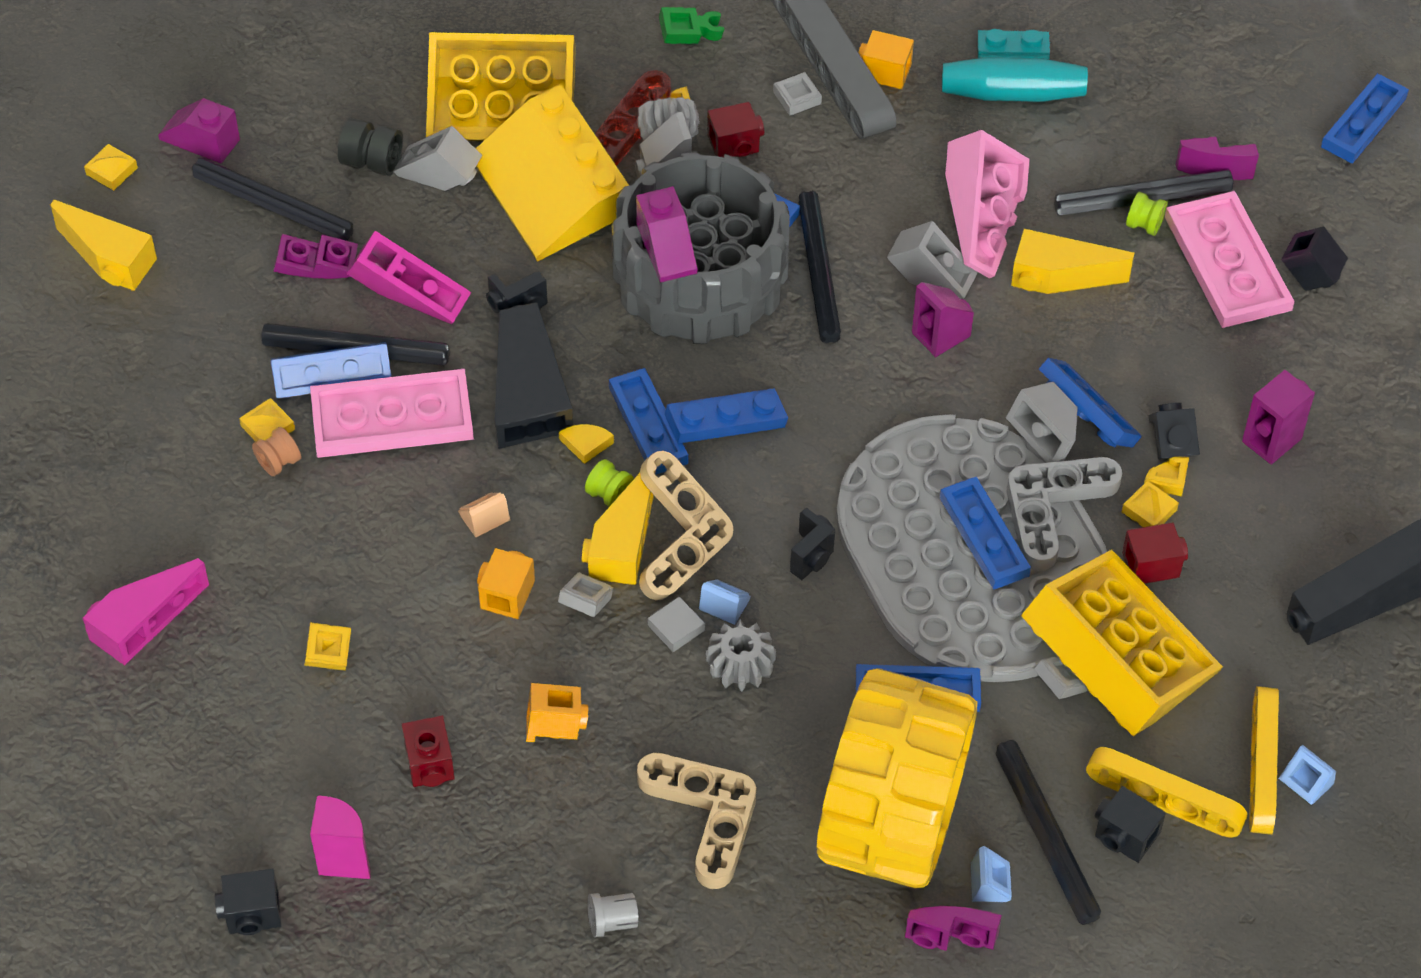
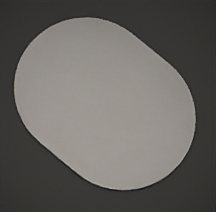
M952 414L934 415L904 422L881 433L866 445L865 450L853 463H850L844 474L837 503V525L846 555L886 628L908 652L933 667L980 668L981 681L1010 682L1039 676L1034 669L1040 660L1058 655L1041 637L1033 632L1031 626L1022 618V613L1046 584L1107 552L1099 532L1080 500L1050 503L1059 541V551L1055 565L1045 571L1031 569L1030 577L993 590L941 502L940 490L977 476L1018 545L1007 495L1009 474L1017 466L1047 462L1026 439L1009 431L1008 426L984 418H980L977 421L955 418L956 415ZM1065 475L1054 478L1058 486L1071 487ZM1046 478L1041 480L1044 481V488H1046ZM1026 481L1020 482V484H1023L1024 489H1031ZM1035 511L1025 512L1022 515V518L1030 524H1037L1044 520L1042 515ZM1041 536L1037 537L1034 549L1038 550L1039 555H1045L1046 552H1043L1040 544Z

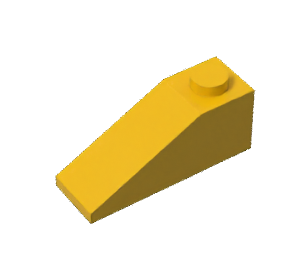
M53 200L50 206L57 230L101 279H104L113 286H122L135 291L157 260L152 235Z
M1024 229L1014 261L1011 286L1027 291L1051 294L1127 283L1130 279L1135 253Z
M640 473L596 521L592 538L584 539L582 562L588 563V575L591 578L600 581L637 584L654 494L644 484Z

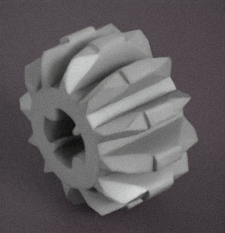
M669 97L667 99L648 101L638 108L639 116L637 121L643 140L650 136L674 113L682 111L691 137L697 135L700 123L699 113L696 110L694 101L682 97Z
M741 619L738 621L736 628H731L724 623L720 634L712 633L709 639L708 650H706V662L710 665L712 678H722V684L725 688L732 683H737L741 692L744 690L746 683H751L758 688L762 682V677L770 678L773 672V664L776 660V649L772 646L770 633H760V627L757 622L750 628H746Z

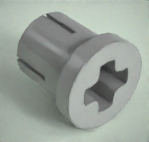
M599 893L588 895V917L593 937H603L605 932L638 927V909L633 893L600 897Z

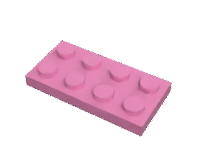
M1235 191L1166 207L1165 219L1222 328L1292 311L1295 301Z
M465 369L310 386L317 458L474 440Z

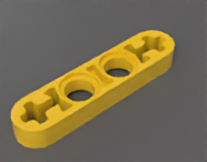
M1256 686L1252 708L1249 832L1272 835L1276 818L1279 690L1277 688Z
M1096 748L1086 766L1087 774L1095 782L1117 792L1124 786L1166 813L1224 837H1237L1248 817L1247 811L1238 802L1111 748Z

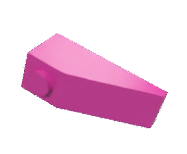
M377 231L365 243L347 272V275L377 294L449 324L455 321L471 294L469 290Z
M197 558L112 590L101 601L92 604L83 617L89 640L125 666L209 586L204 562Z

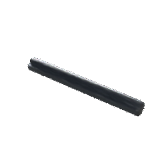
M198 158L192 166L194 178L325 235L348 241L350 236L353 235L352 222L205 158Z
M1221 170L1060 193L1055 196L1054 205L1057 214L1062 216L1131 206L1138 192L1147 194L1148 198L1154 201L1229 192L1233 189L1234 180L1231 171Z
M813 190L810 192L803 191L799 194L798 204L800 205V216L820 340L826 344L829 342L836 343L840 340L841 329L819 196Z
M270 323L264 324L261 333L262 344L272 347L321 352L386 342L389 360L444 366L447 365L450 356L449 345L441 342Z
M1014 740L1000 743L996 751L997 759L1078 922L1082 925L1095 922L1100 918L1101 909L1018 743Z

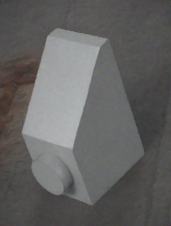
M683 111L674 113L640 144V159L635 160L637 179L642 175V169L653 162L663 163L681 157V153L692 152V138Z
M450 126L409 145L393 172L398 177L446 191L457 185L465 186L474 178L477 173L475 167L482 154L453 126Z
M933 221L901 231L887 256L889 261L909 283L918 285L924 282L950 288L960 299L965 298L978 273L964 264L962 253Z
M1054 382L1021 389L1006 419L1046 462L1064 461L1076 441L1078 407Z

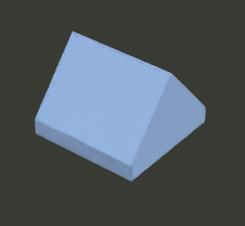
M720 580L707 581L703 583L701 588L699 610L735 625L751 596L748 592Z
M1301 745L1278 779L1312 805L1334 784L1336 771L1304 745Z
M985 846L980 847L970 863L972 902L1010 901L1012 897L1010 862Z

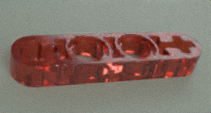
M651 70L641 75L596 131V137L602 146L606 148V152L616 166L641 136L637 121L639 115H631L627 111L633 107H640L648 101L669 98L671 80L666 73ZM621 130L626 132L627 136L622 139H614L609 136V133Z

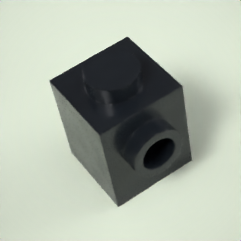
M1323 226L1294 234L1281 260L1303 289L1309 291L1321 287L1328 288L1334 285L1340 279L1348 257Z
M1122 786L1113 798L1106 796L1099 805L1094 816L1099 820L1095 837L1100 839L1102 844L1109 850L1117 853L1121 852L1139 863L1160 835L1166 812Z
M273 868L221 876L222 892L215 893L217 918H225L229 934L254 935L264 929L282 927L279 892Z

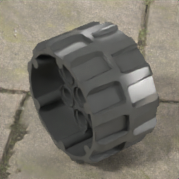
M696 151L681 153V157L663 163L653 162L644 167L642 175L633 185L625 186L620 191L616 199V219L612 224L613 278L621 286V303L630 315L640 316L651 326V331L662 337L672 335L691 339L693 344H708L711 339L727 337L733 334L737 338L748 333L750 325L764 314L770 316L779 305L781 284H784L788 278L790 223L788 206L784 201H777L774 194V182L765 173L761 172L758 174L739 163V158L727 154L723 158L699 155ZM674 186L686 215L697 265V274L660 283L637 227L636 195Z

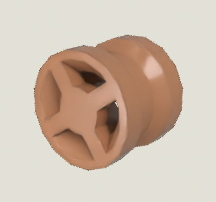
M282 427L273 430L271 437L268 439H259L252 444V449L258 462L269 475L274 477L281 473L284 465L287 463L295 464L301 459V454L295 441Z

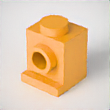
M531 683L526 711V742H535V736L577 740L579 729L586 730L588 721V705L581 704V687Z

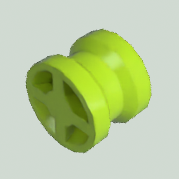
M1138 192L1128 213L1126 226L1133 229L1136 227L1144 228L1147 234L1155 236L1163 222L1168 201L1162 199L1154 201L1149 199L1147 194Z
M603 459L590 472L586 480L585 492L592 497L599 496L603 498L604 504L610 507L634 480V477L627 471H617L612 462Z

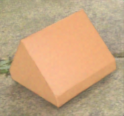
M488 493L458 510L461 518L475 537L510 521L507 501L504 494Z

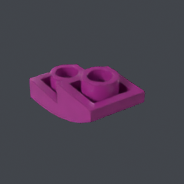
M1216 137L1180 140L1176 168L1191 175L1229 170L1233 180L1253 179L1259 153L1256 144L1219 147Z
M282 234L273 271L308 278L332 279L351 277L347 275V272L355 261L358 244L326 235H321L319 243Z
M956 906L910 910L907 918L905 938L911 939L917 945L927 949L939 948L947 951L951 937H955L970 947H986L993 950L999 934L1002 915Z

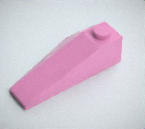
M979 130L948 142L945 176L964 264L980 274L992 278L995 277L1007 245L1005 235L1008 227L1014 226L1017 216L1014 213L1018 202L1024 201L1027 193L1030 159L983 130Z

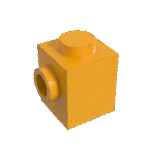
M872 30L868 43L861 44L858 52L878 84L903 89L912 65L914 40Z
M495 548L490 561L482 563L478 574L477 584L479 585L480 609L519 619L535 582L533 558L527 557L518 551L508 552Z

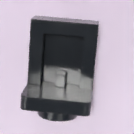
M539 271L507 287L496 274L488 277L489 292L486 293V299L495 313L516 305H527L536 302L540 310L548 304L546 279Z
M1181 402L1158 405L1159 412L1148 415L1149 423H1154L1158 460L1200 455L1194 408L1182 409Z
M808 508L800 512L799 534L803 539L791 549L790 572L801 581L812 571L818 572L821 570L834 552L835 529L828 519L822 515H816Z

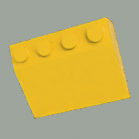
M429 32L426 137L453 126L467 141H484L529 99L559 84L562 85L574 103L576 59L574 35Z
M561 84L529 99L475 148L482 154L476 168L537 262L612 224L616 219V199L620 191L625 186H629Z
M1112 549L1046 584L1021 615L1031 626L1033 632L1047 643L1059 656L1061 662L1073 671L1086 685L1088 691L1098 698L1115 717L1116 721L1132 736L1153 725L1223 668Z

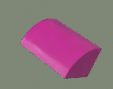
M317 796L310 835L319 875L370 879V866L360 817L349 804L340 799Z

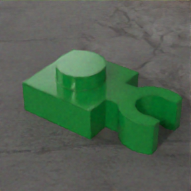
M661 7L659 21L664 43L699 44L701 36L711 41L721 40L724 32V27L718 26L721 13L710 11L700 16L697 15L696 8Z

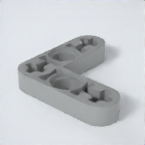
M1098 457L1017 466L1010 472L1007 495L1018 545L1031 569L1045 571L1053 567L1057 561L1059 541L1050 503L1113 496L1119 490L1122 479V469L1115 460ZM1097 474H1104L1105 478L1110 480L1103 481L1102 477L1097 476ZM1060 475H1067L1075 481V484L1071 487H1061L1055 483L1054 478ZM1083 475H1086L1085 481H1088L1087 484L1082 483ZM1043 478L1047 479L1046 488L1043 487L1044 481H1041ZM1026 481L1031 489H1024L1023 484H1020V482ZM1035 511L1042 515L1044 520L1037 524H1030L1022 518V515L1025 512ZM1041 536L1040 544L1043 552H1046L1045 555H1039L1038 550L1034 549L1037 537Z

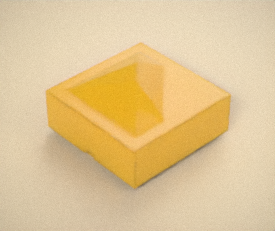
M108 144L84 168L87 176L114 191L138 169L136 159Z
M271 398L239 418L241 427L255 442L259 439H268L271 437L272 431L278 427H282L288 433L295 430L294 421Z
M1147 481L1123 504L1122 513L1139 523L1142 527L1164 524L1177 511L1179 502Z
M310 622L304 666L346 671L351 628Z

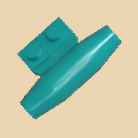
M978 30V58L943 63L942 68L943 93L984 101L1045 102L1086 96L1088 68L1086 66L1050 60L1049 32L1037 30Z

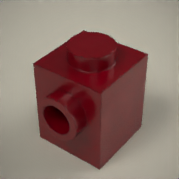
M750 102L708 110L707 135L715 156L724 158V155L727 154L734 157H743L759 152L760 137L764 136L765 133L761 116L754 114Z
M1174 522L1127 530L1122 554L1126 565L1145 584L1180 578L1183 562L1188 559V548L1184 537L1178 536Z
M443 715L402 723L413 787L423 785L434 787L441 785L445 781L454 780L452 755Z

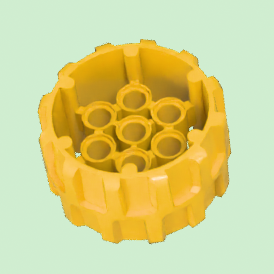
M880 668L867 671L850 708L824 799L817 835V854L823 862L912 888H922L929 884L943 847L960 788L976 721L977 701L969 694Z

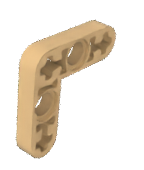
M657 451L650 455L641 465V479L686 530L640 574L639 584L644 595L653 600H663L674 593L732 538L734 529L730 518L678 459L669 452ZM663 464L667 470L664 475L658 478L655 476L654 471ZM678 479L680 484L669 492L666 488ZM680 491L690 492L694 496L696 501L694 510L688 511L679 505L678 493ZM716 524L720 529L717 535L703 544L699 538L710 529V526ZM685 545L693 549L696 556L693 565H685L679 560L677 555L679 546ZM670 566L674 573L663 582V585L657 588L653 581L657 575Z
M651 753L644 756L637 766V782L639 788L644 793L711 810L696 856L695 874L697 880L709 889L725 887L733 878L755 807L756 785L754 781L743 773L662 753ZM655 769L662 770V775H659L657 780L649 779V774H653ZM675 773H679L678 786H672V780H675ZM692 777H701L708 782V786L701 792H692L685 787V782ZM715 783H721L718 796H714ZM736 789L743 790V795L739 797V800L731 799V794H734ZM727 822L735 825L738 832L735 836L727 839L717 836L714 829L720 823ZM716 849L722 852L721 868H718L716 873L708 872V866L713 864Z

